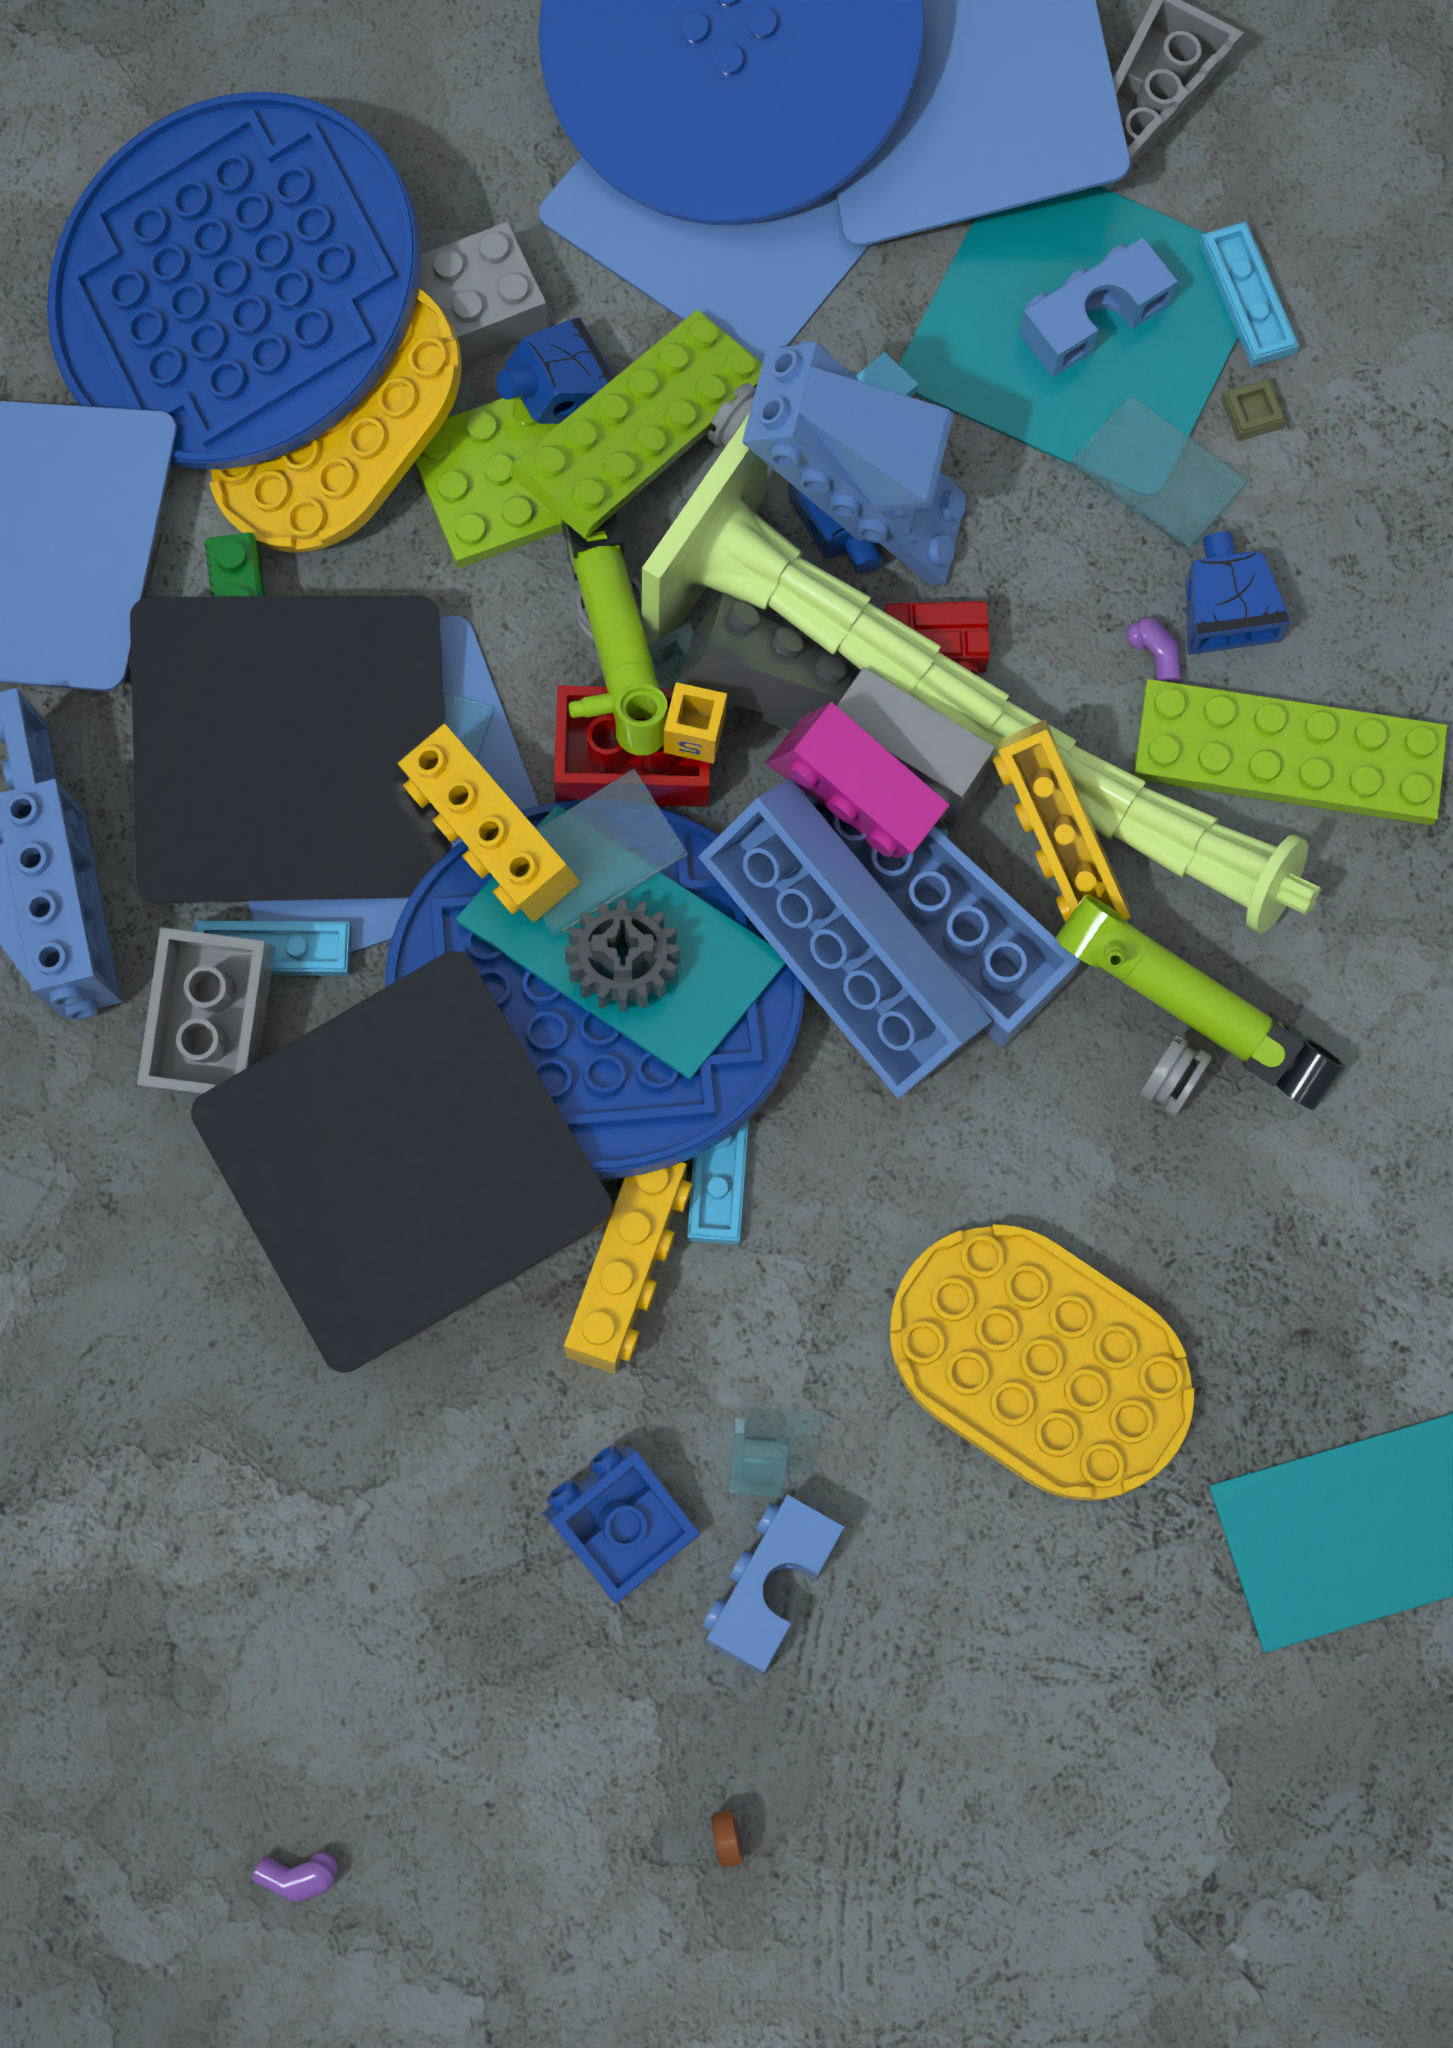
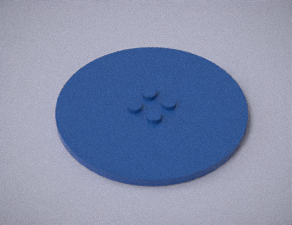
M542 0L539 25L541 67L548 95L565 133L584 160L600 177L620 193L642 206L684 221L710 225H739L762 222L793 213L833 193L853 178L887 141L902 117L912 95L920 69L924 46L923 0Z
M243 92L197 102L171 113L136 135L108 160L80 196L60 236L52 262L48 285L47 315L54 357L63 380L80 406L150 410L168 413L177 425L170 463L172 466L217 470L244 467L268 461L301 447L333 427L360 403L385 372L402 343L412 318L421 275V238L412 197L396 166L373 137L349 117L315 100L284 93Z
M559 801L521 811L536 828L558 804L769 943L698 858L719 836V834L683 815L656 806L633 802ZM463 841L454 846L431 868L408 899L398 919L389 946L385 970V988L444 953L458 951L467 955L479 972L599 1179H616L643 1175L669 1168L717 1145L740 1128L761 1107L787 1068L796 1046L802 1022L805 986L787 964L705 1061L693 1078L689 1080L455 922L458 915L493 877L489 873L485 878L481 879L462 855L469 850V847Z

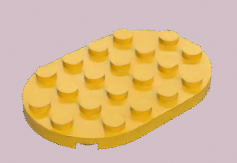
M419 288L412 318L402 343L391 363L369 393L337 424L301 447L268 461L244 467L220 470L211 469L212 482H209L211 492L221 512L232 525L242 533H254L256 542L265 547L284 552H309L339 543L358 531L372 518L446 421L458 394L462 371L460 345L450 320L434 300Z
M992 1224V1227L974 1228L966 1231L960 1230L938 1240L927 1248L915 1260L902 1279L891 1310L889 1338L895 1367L907 1391L933 1418L1024 1481L1042 1491L1066 1499L1086 1501L1109 1499L1131 1492L1147 1483L1171 1461L1179 1450L1189 1429L1193 1414L1194 1388H1192L1190 1371L1186 1361L1187 1355L1177 1335L1168 1323L1151 1307L1057 1243L1031 1230L1009 1225Z

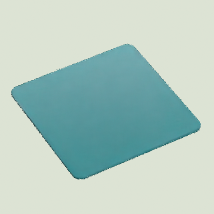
M1097 186L976 217L898 365L918 383V392L914 395L947 408L954 413L1142 497H1152L1164 489L1238 336L1199 245L1201 234H1205V232ZM1144 237L1178 281L1171 305L1133 329L1115 311L1110 309L1090 311L1087 313V316L1098 329L1092 354L1052 378L1019 335L1025 306L1035 296L1044 292L1050 295L1063 287L1065 281L1076 271L1082 268H1086L1089 271L1099 265L1115 247L1121 244L1130 246Z

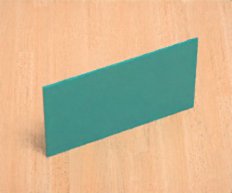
M557 804L536 827V830L567 864L581 883L533 923L521 909L514 915L507 910L492 892L500 885L492 877L458 915L455 922L691 1080L786 963L769 943L758 937V934L752 933L594 829L591 824L585 823ZM619 899H625L627 909L633 911L641 902L647 903L646 915L648 917L662 912L665 915L663 929L674 927L676 930L675 945L680 946V963L675 964L677 966V978L675 982L665 981V996L660 998L651 992L648 993V1004L643 1009L635 999L628 1000L626 1012H620L617 1000H610L604 1009L600 1008L599 994L597 993L584 999L580 995V983L582 981L570 982V965L565 962V947L570 946L569 930L570 928L581 929L580 915L585 912L594 918L597 917L598 903L604 902L610 911L617 910ZM624 944L620 945V954H617V956H620L621 966H625V956H628V954H625Z
M1452 1412L1443 1417L1251 1473L1248 1471L1246 1475L1208 1486L1263 1653L1453 1597Z

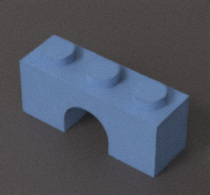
M1144 237L1130 246L1121 244L1111 250L1105 256L1103 262L1088 271L1086 268H1082L1073 273L1060 289L1050 295L1046 292L1041 293L1030 300L1023 310L1019 335L1053 378L1092 354L1098 329L1089 319L1087 313L1095 309H1110L1118 313L1129 327L1133 329L1171 305L1178 281Z
M788 1494L781 1506L771 1502L756 1528L757 1532L764 1535L754 1554L744 1550L730 1574L729 1579L737 1583L727 1602L717 1598L702 1627L711 1631L706 1639V1644L763 1676L791 1625L790 1622L773 1613L766 1605L763 1597L764 1583L772 1574L784 1569L799 1571L816 1581L841 1536L844 1526Z

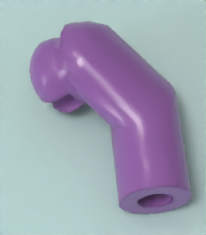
M1143 617L1140 619V622L1130 624L1126 634L1127 640L1135 649L1140 650L1147 647L1153 653L1156 680L1180 684L1182 677L1177 640L1156 619Z
M318 1852L313 1854L311 1861L290 1869L264 1855L251 1880L291 1902H302L326 1893L334 1884V1877L338 1872V1864L330 1854Z

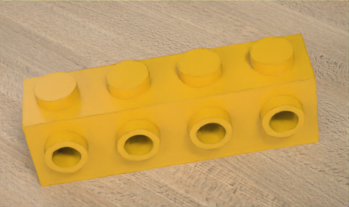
M1046 719L998 740L1000 755L993 758L994 764L1004 786L1013 783L1021 802L1014 804V808L1024 831L1028 833L1034 830L1042 847L1035 851V855L1047 880L1052 877L1056 878L1063 894L1056 897V901L1065 922L1086 894L1104 902L1118 912L1125 920L1131 918L1128 903Z
M445 723L397 763L410 778L403 784V787L422 809L429 803L435 807L440 814L432 821L452 844L461 838L469 847V850L462 855L463 858L481 879L491 873L500 884L492 892L512 915L521 909L534 923L581 883L567 864Z
M681 1162L669 1168L643 1175L625 1177L564 1344L566 1358L615 1375L621 1359L630 1362L640 1331L632 1329L639 1309L646 1312L649 1310L658 1281L650 1279L657 1260L666 1261L674 1240L675 1232L668 1230L674 1211L683 1213L693 1183L686 1181L685 1163Z

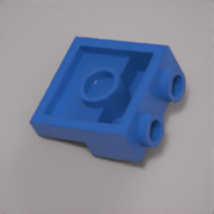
M627 1444L619 1450L615 1445H611L599 1452L589 1463L593 1472L577 1485L571 1479L555 1488L547 1497V1501L551 1506L542 1513L615 1604L700 1535L637 1451Z

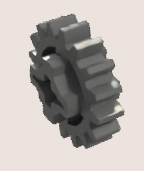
M619 899L617 910L612 911L609 910L604 902L598 903L597 917L594 918L590 914L583 912L580 915L581 929L570 928L569 930L570 946L565 947V962L570 965L569 980L571 983L582 981L580 983V995L584 999L594 993L599 994L600 1008L604 1009L610 1000H617L620 1012H626L628 1000L634 999L642 1009L646 1008L648 993L651 992L662 998L665 996V981L675 982L677 978V966L675 964L680 963V946L675 945L676 930L674 927L663 929L665 915L662 912L648 917L646 915L647 903L641 902L635 911L627 909L625 899ZM621 944L625 945V954H628V956H625V966L620 965V956H617V954H620Z

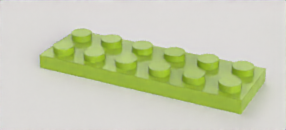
M696 310L517 458L511 466L509 475L586 539L704 437L710 429L712 430L715 426L711 422L717 411L725 401L729 403L737 397L733 393L738 387L749 383L756 388L763 363L699 310Z
M1147 679L1144 686L1133 775L1146 782L1433 826L1438 819L1447 725Z

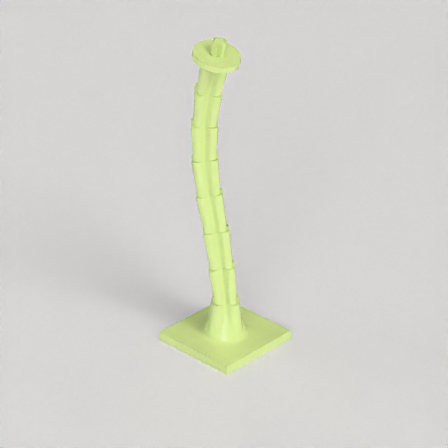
M749 414L642 567V625L650 654L657 658L660 657L705 589L709 587L721 593L725 592L736 599L763 610L771 607L832 655L837 650L860 670L863 667L867 668L994 746L993 758L1000 755L998 740L1042 721L1007 700L1009 695L938 652L941 647L940 645L870 604V596L801 558L803 552L757 515L765 502L768 464L742 443ZM1049 725L1093 827L1098 833L1109 840L1114 836L1179 877L1184 878L1186 875H1189L1248 908L1246 925L1250 930L1259 934L1267 932L1276 923L1286 906L1307 915L1308 911L1313 910L1321 888L1301 879L1309 846L1305 839L1297 835H1290L1277 847L1217 824L1218 818L1144 787L1146 781L1075 746L1077 740Z

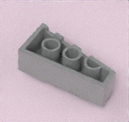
M1182 0L1152 1L1113 78L1131 162L1130 169L1228 62L1244 32ZM1119 181L1101 186L1111 191Z

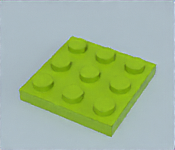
M502 398L447 418L414 462L457 569L562 532V519L509 475L513 462L558 425L539 424L534 421L521 398L510 400Z

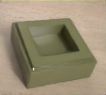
M1269 378L1223 391L1221 401L1238 442L1284 428L1287 420Z

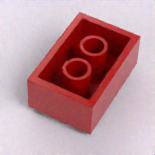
M557 685L554 763L556 802L574 800L642 803L651 806L709 807L710 763L664 753V746L657 752L649 755L628 753L620 747L616 739V722L613 713L589 718L584 716L572 718L570 716L568 707L570 702L579 701L584 697L608 693L605 686ZM660 688V691L663 692L667 699L668 715L674 688ZM638 718V719H635V720H637V721H646V720H648V719Z

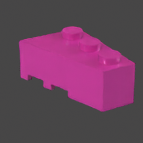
M832 702L802 716L765 762L766 765L784 778H791L802 791L817 800L838 818L864 834L867 842L886 857L894 856L899 858L912 854L950 806Z

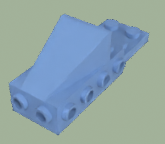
M802 341L798 345L766 349L742 443L858 541L866 540L880 543L928 585L946 584L950 564L955 554L954 547L961 518L965 513L967 497L959 487L940 471L954 414L947 408L859 381L853 372L842 366L828 353V350L823 345L817 342Z
M17 688L0 692V741L6 743L9 756L8 760L3 761V772L7 785L10 788L9 791L0 793V945L31 986V992L62 1018L83 1020L95 1016L99 1008L123 1003L86 812L59 783L48 722Z

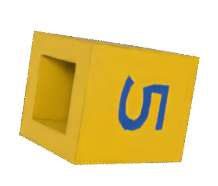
M676 682L664 727V753L714 764L726 718L727 693Z

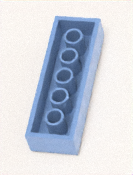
M791 778L757 797L698 856L897 1099L930 1075L992 1022L985 1011Z
M810 795L806 796L989 1016L992 1022L983 1030L1002 1048L1074 977L1080 960L1063 948L1048 930L935 826H933L912 854L899 858L894 856L886 857L867 842L864 834L838 818Z

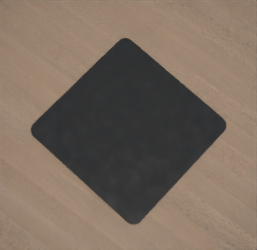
M421 595L146 597L134 604L130 612L136 879L137 888L141 896L152 903L410 898L424 876L448 853V839L432 821L440 813L431 803L423 809L403 787V784L410 778L397 764L443 725L440 614L437 605L430 598Z
M458 951L442 954L206 1091L194 1101L191 1109L194 1125L321 1355L330 1368L341 1373L355 1371L602 1226L609 1219L612 1211L609 1195L471 959Z

